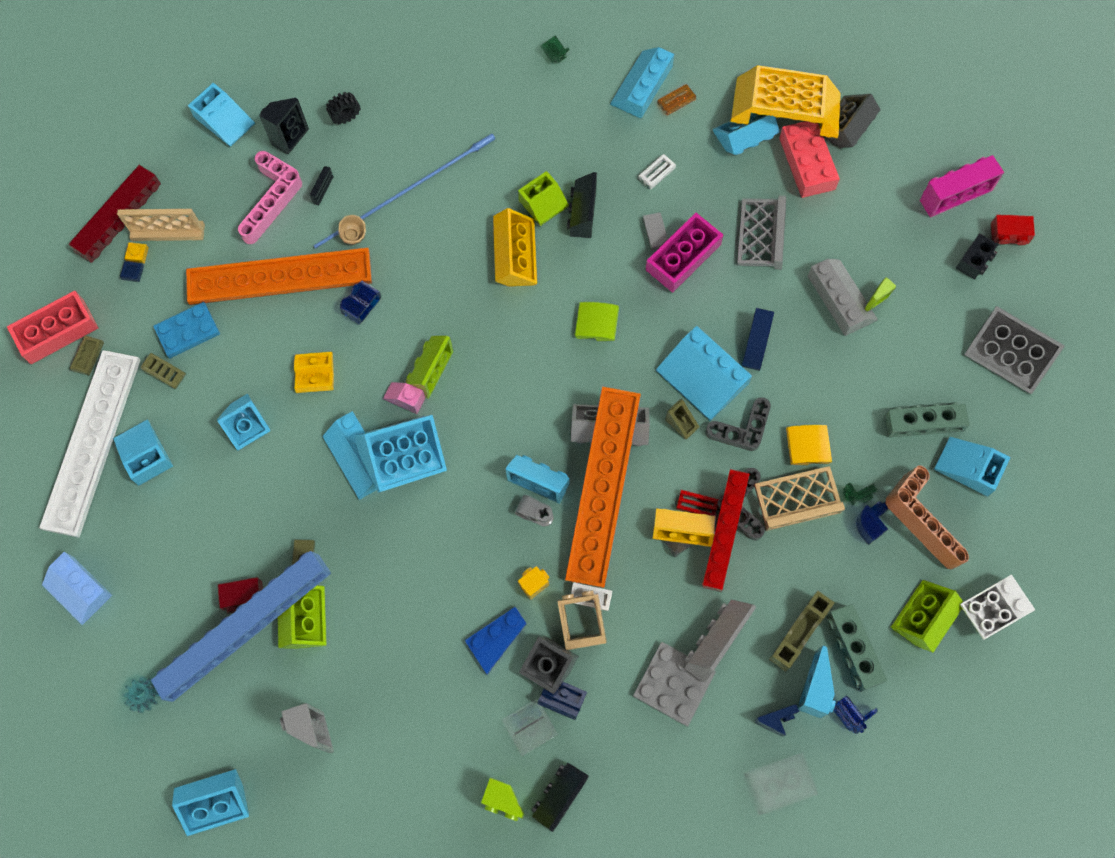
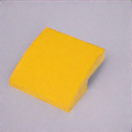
M332 352L295 354L294 389L296 393L334 390Z
M800 425L786 428L791 465L829 464L832 462L827 425Z

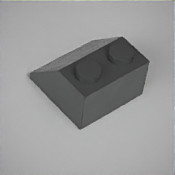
M545 635L539 636L519 673L555 694L571 672L579 656L570 650H566L565 647Z

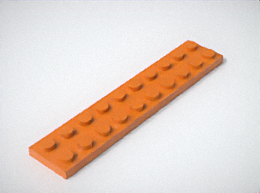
M369 248L186 269L187 302L189 305L372 284Z
M602 386L565 578L566 581L605 587L641 396L640 393Z

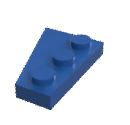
M516 607L465 640L487 675L527 625Z

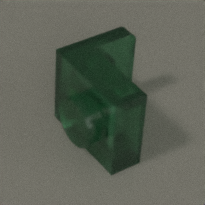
M556 35L541 45V48L552 64L557 60L559 63L568 57L566 53L570 51L569 48L565 49Z
M851 483L846 484L843 488L846 500L851 502L853 506L860 502L865 504L874 499L873 495L878 491L874 484L856 492Z

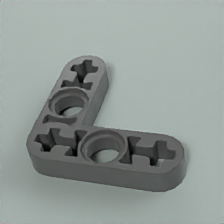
M762 397L755 400L746 429L712 421L706 428L707 437L734 447L755 451L761 443L771 408L769 400ZM760 403L764 404L761 415H757ZM759 420L762 423V427L754 428L751 422ZM717 427L718 432L716 434H712V430L710 429ZM725 429V435L724 437H721L723 434V430ZM736 432L739 438L735 441L730 440L728 433ZM752 433L756 434L754 438L756 443L750 445L748 440H750Z
M748 468L744 471L749 473V475L754 474V479L756 480L752 479L747 484L748 487L746 488L744 498L754 489V484L760 481V472L755 468ZM724 493L718 499L717 509L719 512L721 509ZM742 506L741 513L746 516V521L738 522L737 528L751 540L761 539L765 533L764 525ZM749 520H751L752 522L750 523V526L748 525L746 529L744 526H746ZM751 527H753L754 529L758 527L759 534H752L751 532L753 529Z

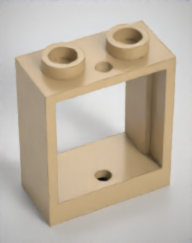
M593 590L581 592L582 596L574 597L573 594L562 595V599L557 601L566 650L607 643L599 594H594ZM594 600L600 634L571 639L565 605Z

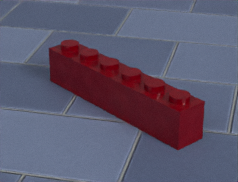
M138 165L68 245L76 254L92 263L100 256L105 247L111 244L113 238L125 226L117 215L118 210L140 209L142 205H145L148 198L161 185L157 176L143 166Z

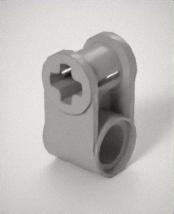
M523 495L515 510L517 516L544 527L551 525L554 519L550 506L528 495ZM545 513L548 514V517L544 516L543 518H541V515H544Z

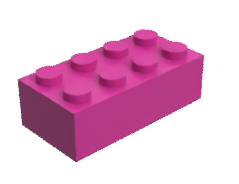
M993 155L987 158L982 157L973 164H965L959 170H951L940 178L935 177L931 179L919 201L931 218L993 191L1004 171Z
M695 213L647 260L646 271L673 293L721 246L723 234L698 213Z

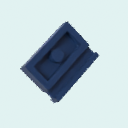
M563 682L555 694L544 688L537 704L576 720L587 692Z

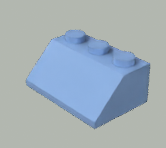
M63 552L49 566L42 584L82 625L112 596L73 556L66 552Z

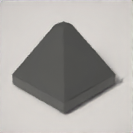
M664 541L674 557H677L691 547L690 544Z

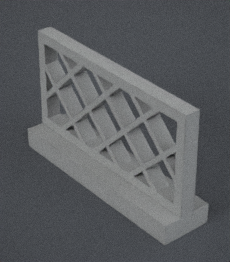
M779 196L778 199H742L738 266H773L775 269L782 270L786 196ZM746 205H754L757 209L750 214L746 210ZM767 205H775L774 210L769 214L763 209ZM759 211L765 215L760 221L753 217ZM749 219L756 224L751 229L744 225ZM769 219L773 226L767 230L762 224ZM760 227L764 233L757 238L752 232ZM748 235L755 240L750 245L743 242V239ZM768 235L772 242L766 246L761 240ZM758 243L764 249L756 254L751 248ZM747 251L754 256L750 260H742V255ZM767 251L771 255V261H763L760 256Z

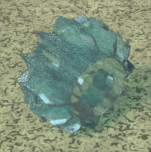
M140 677L139 681L132 680V687L125 686L129 691L123 694V697L128 698L125 701V705L130 706L131 711L137 710L139 713H143L145 709L148 711L152 710L151 703L158 704L154 699L159 697V694L155 692L156 689L151 679L146 680L144 677Z

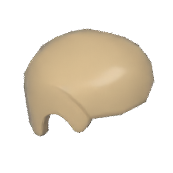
M356 215L345 216L339 222V237L346 244L354 245L360 243L366 234L365 222Z

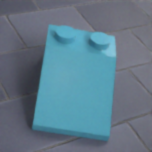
M822 646L815 651L798 703V710L818 718L828 715L829 712L832 713L836 703L833 700L835 693L826 646Z

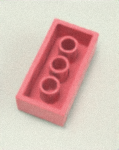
M804 121L783 126L779 139L801 198L836 190L840 178L823 136H820L819 124Z
M76 291L7 326L21 356L30 364L43 359L99 328L84 299Z

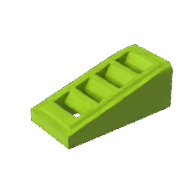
M885 277L876 288L865 310L868 312L888 299L895 290L896 285Z

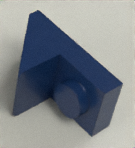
M797 704L757 717L754 720L756 724L783 737L786 733L780 719H783V722L795 719L794 715L799 713Z

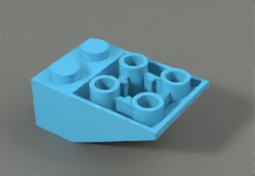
M214 83L188 105L193 117L230 147L255 124L227 93Z
M148 419L113 438L129 477L138 486L173 467Z
M949 437L934 470L988 497L996 490L1011 457L987 446Z

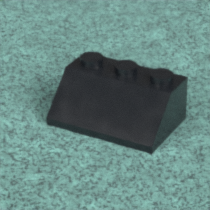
M297 98L270 102L262 109L259 115L271 145L288 155L309 130Z
M592 172L576 179L575 186L571 187L570 197L573 198V203L569 202L568 213H571V219H567V229L570 230V237H592L597 172Z
M567 763L566 766L562 764L555 774L558 778L554 784L550 782L543 792L546 795L542 802L538 800L531 810L534 813L532 818L552 832H554L589 778L586 773L570 763Z

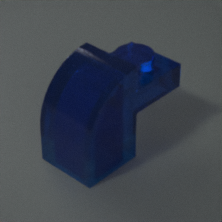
M879 501L871 508L867 504L857 517V530L868 545L888 530L879 518L889 510L886 501L883 503Z

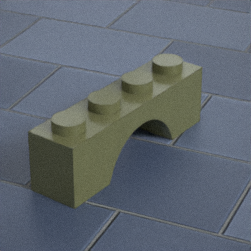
M817 591L769 660L785 672L789 670L808 639L835 602Z

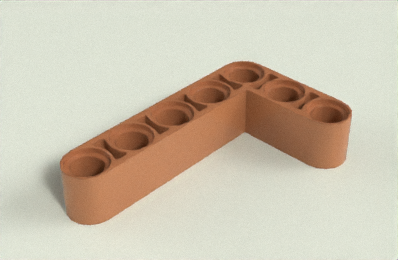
M920 465L903 475L886 497V505L947 569L951 570L966 563L969 560V554L916 498L930 478L928 470Z

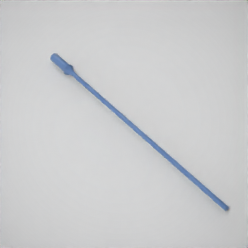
M490 134L473 144L463 154L365 213L360 218L363 220L469 153L478 152L479 149L494 141L495 136ZM336 231L327 238L318 242L314 245V248L316 249L325 242L334 238L339 234V232Z

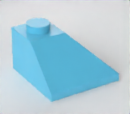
M248 394L232 402L217 419L237 451L271 431Z

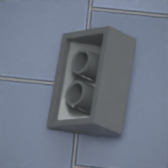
M845 95L840 101L838 138L823 136L824 139L840 148L854 147L881 110L873 95Z

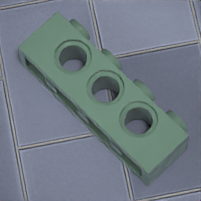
M951 402L942 406L931 404L928 407L914 405L905 409L893 407L884 416L888 438L964 432L970 426L966 404H959L958 402ZM942 414L946 415L949 418V420H945L942 417ZM923 416L928 417L930 422L925 421ZM904 418L910 419L911 423L905 422Z
M854 604L830 612L827 615V624L836 635V645L844 653L845 657H843L846 667L852 671V681L855 687L859 688L860 692L888 681ZM842 625H848L851 633L846 634L843 632ZM852 643L859 647V653H854L851 650ZM860 663H865L867 665V673H864L860 670Z

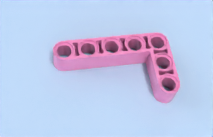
M266 151L258 152L255 155V162L261 173L276 182L238 227V232L246 244H254L302 187L298 171Z

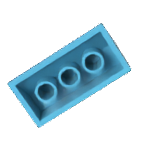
M660 47L642 51L610 105L641 119L672 69L674 54Z
M352 411L336 420L322 437L360 500L377 489L358 452L354 436L365 433Z

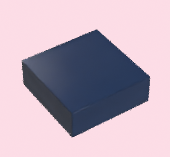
M124 261L120 278L126 281L140 282L144 265L142 263Z

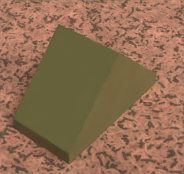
M683 399L677 401L667 411L665 421L686 440L700 427Z

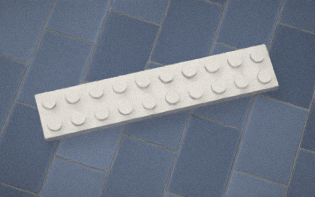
M102 350L39 528L41 530L80 537L140 363L138 357Z

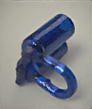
M846 695L835 703L833 712L848 731L858 734L859 732H864V729L867 728L864 722L876 714L878 709L876 707L863 716Z

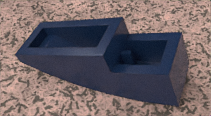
M760 308L755 309L742 367L760 371L774 317L773 311Z

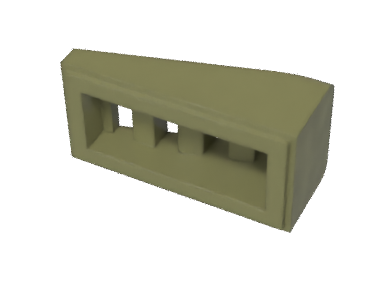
M152 353L149 354L141 366V369L146 374L174 389L178 387L186 375L185 372ZM162 365L163 367L160 369V371H159L158 374H157L156 372L158 371V369H159L160 366ZM169 369V372L167 373V375H166L165 378H164V377H163L164 374H165V373L167 372V370ZM177 373L172 382L169 381L173 374Z

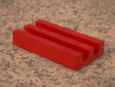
M681 490L676 510L715 516L718 499ZM683 496H684V497H688V498H692V499H696V500H700V501H704V502H707V503H711V504H714V505H709V504L697 502V501H694V500L686 499V498H683ZM686 503L697 507L712 510V513L683 506L681 504Z

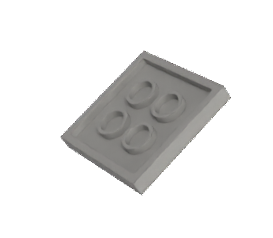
M661 642L633 697L688 727L716 671H713L704 683L684 669L688 663L685 661L687 655Z

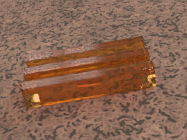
M685 84L660 98L658 105L662 106L661 109L665 110V114L668 116L695 101L696 95ZM672 98H674V100H672V101H670L669 103L665 104V102H667V101L671 100Z

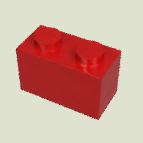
M996 215L991 222L992 241L1001 245L1008 243L1018 245L1029 244L1035 236L1034 216Z

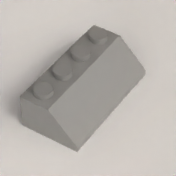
M826 259L811 267L808 278L845 336L878 320L872 310L868 312L865 310L867 301L840 260Z
M573 404L571 442L579 444L592 442L599 405ZM638 407L632 444L635 446L648 445L650 427L649 408Z
M732 599L728 605L724 603L717 612L720 615L718 620L713 619L706 628L709 630L707 636L702 634L696 645L699 647L696 652L691 650L685 661L688 663L684 669L705 683L756 609V606Z
M307 703L281 711L283 717L280 718V723L283 731L286 730V733L314 748L328 753L334 752L323 711Z

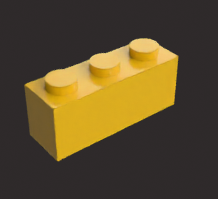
M656 508L652 539L712 547L715 516Z

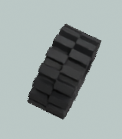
M343 92V95L338 93L337 97L334 95L332 97L333 100L330 99L329 103L326 104V110L335 124L338 123V125H341V123L346 124V121L351 122V119H355V115H359V111H361L358 101L351 92Z

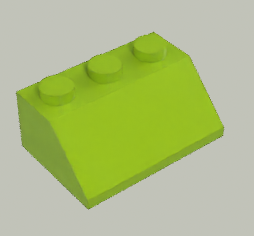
M431 336L430 340L426 341L423 346L421 357H417L413 372L409 373L406 378V383L423 390L427 399L430 398L454 352L449 336Z
M922 580L891 628L915 646L934 653L961 612L962 607L960 604L963 601L955 590Z
M315 586L278 616V648L300 649L326 646L324 586Z

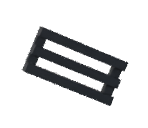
M323 167L310 193L313 204L317 206L320 205L334 178L330 167Z

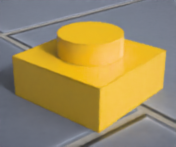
M129 242L125 260L145 264L149 247L147 244Z

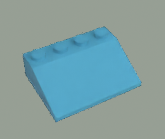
M698 326L680 341L656 369V372L709 421L748 386L752 378L749 372Z
M433 415L421 416L354 436L359 455L378 492L447 471Z

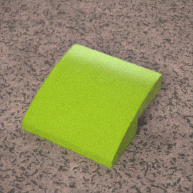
M580 302L575 337L577 339L595 338L597 341H615L619 306L600 302Z

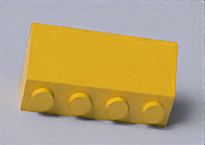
M506 208L493 216L495 282L509 287L537 285L534 219Z

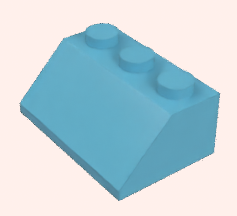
M756 113L750 114L748 124H737L729 121L713 129L714 134L726 152L734 155L744 152V149L759 145V142L774 138V135L780 133L776 117L758 115Z
M516 455L506 467L507 481L560 504L570 484L568 475L561 471L554 472L543 463L536 464L525 455H522V457Z
M236 769L174 788L172 806L187 836L249 817L243 784Z

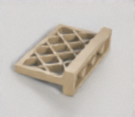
M192 209L118 210L117 213L130 231L129 238L131 241L204 239L205 224L203 221L198 220Z
M830 466L754 484L765 522V531L840 514L845 510L843 502L840 501ZM819 473H827L828 481L826 485L816 480ZM802 477L811 481L807 490L797 484ZM781 482H787L792 485L788 494L778 489ZM813 483L823 488L819 497L809 491ZM768 486L774 490L770 498L762 495L760 487ZM795 487L804 492L800 501L790 496ZM825 490L833 494L835 501L827 502L821 498ZM775 492L786 497L782 505L771 500ZM807 494L817 500L814 506L809 507L802 503ZM788 499L798 504L794 511L784 508ZM769 503L779 508L776 515L768 517L766 508Z

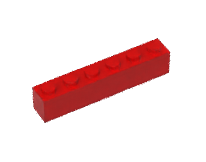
M732 469L729 471L703 581V588L718 592L723 591L749 473Z

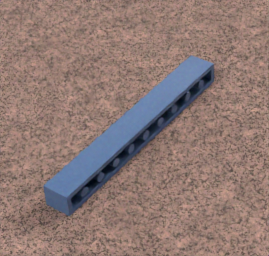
M312 551L301 555L300 560L285 568L284 573L269 581L268 586L253 594L247 603L238 606L232 615L222 619L216 628L209 630L200 641L190 645L189 650L174 658L168 667L159 670L156 676L151 679V682L161 699L171 702L175 701L328 577L331 572L320 555Z

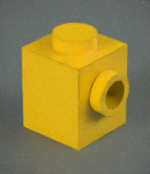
M536 566L533 569L530 567L524 571L523 577L518 580V585L529 599L532 600L549 586L548 579L550 577L544 569L539 570Z

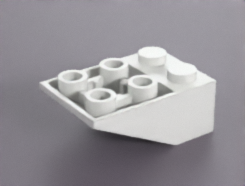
M1012 575L960 604L983 640L1035 611V608Z

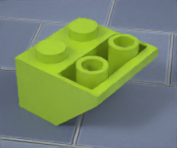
M547 171L518 190L519 202L540 226L569 207L558 183Z
M490 778L481 801L485 805L484 809L498 814L499 810L505 812L504 817L514 821H518V818L523 819L524 813L512 786Z

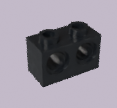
M979 233L956 269L975 280L978 274H984L988 268L986 263L988 260L992 262L998 253L995 249L999 244Z

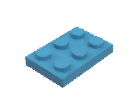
M205 302L153 326L169 359L220 335Z

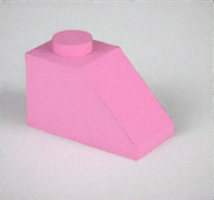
M392 382L383 400L418 414L425 400L423 390L410 384Z

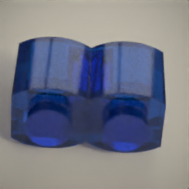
M363 280L356 283L352 287L351 294L348 297H344L340 302L341 313L360 325L380 301V291Z

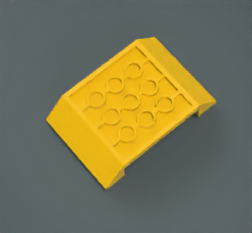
M757 65L737 77L731 122L748 124L750 114L756 113L777 118L782 117L809 121L811 123H821L820 136L838 138L841 93L827 75Z

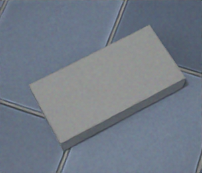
M661 212L643 216L651 250L659 249L668 240Z

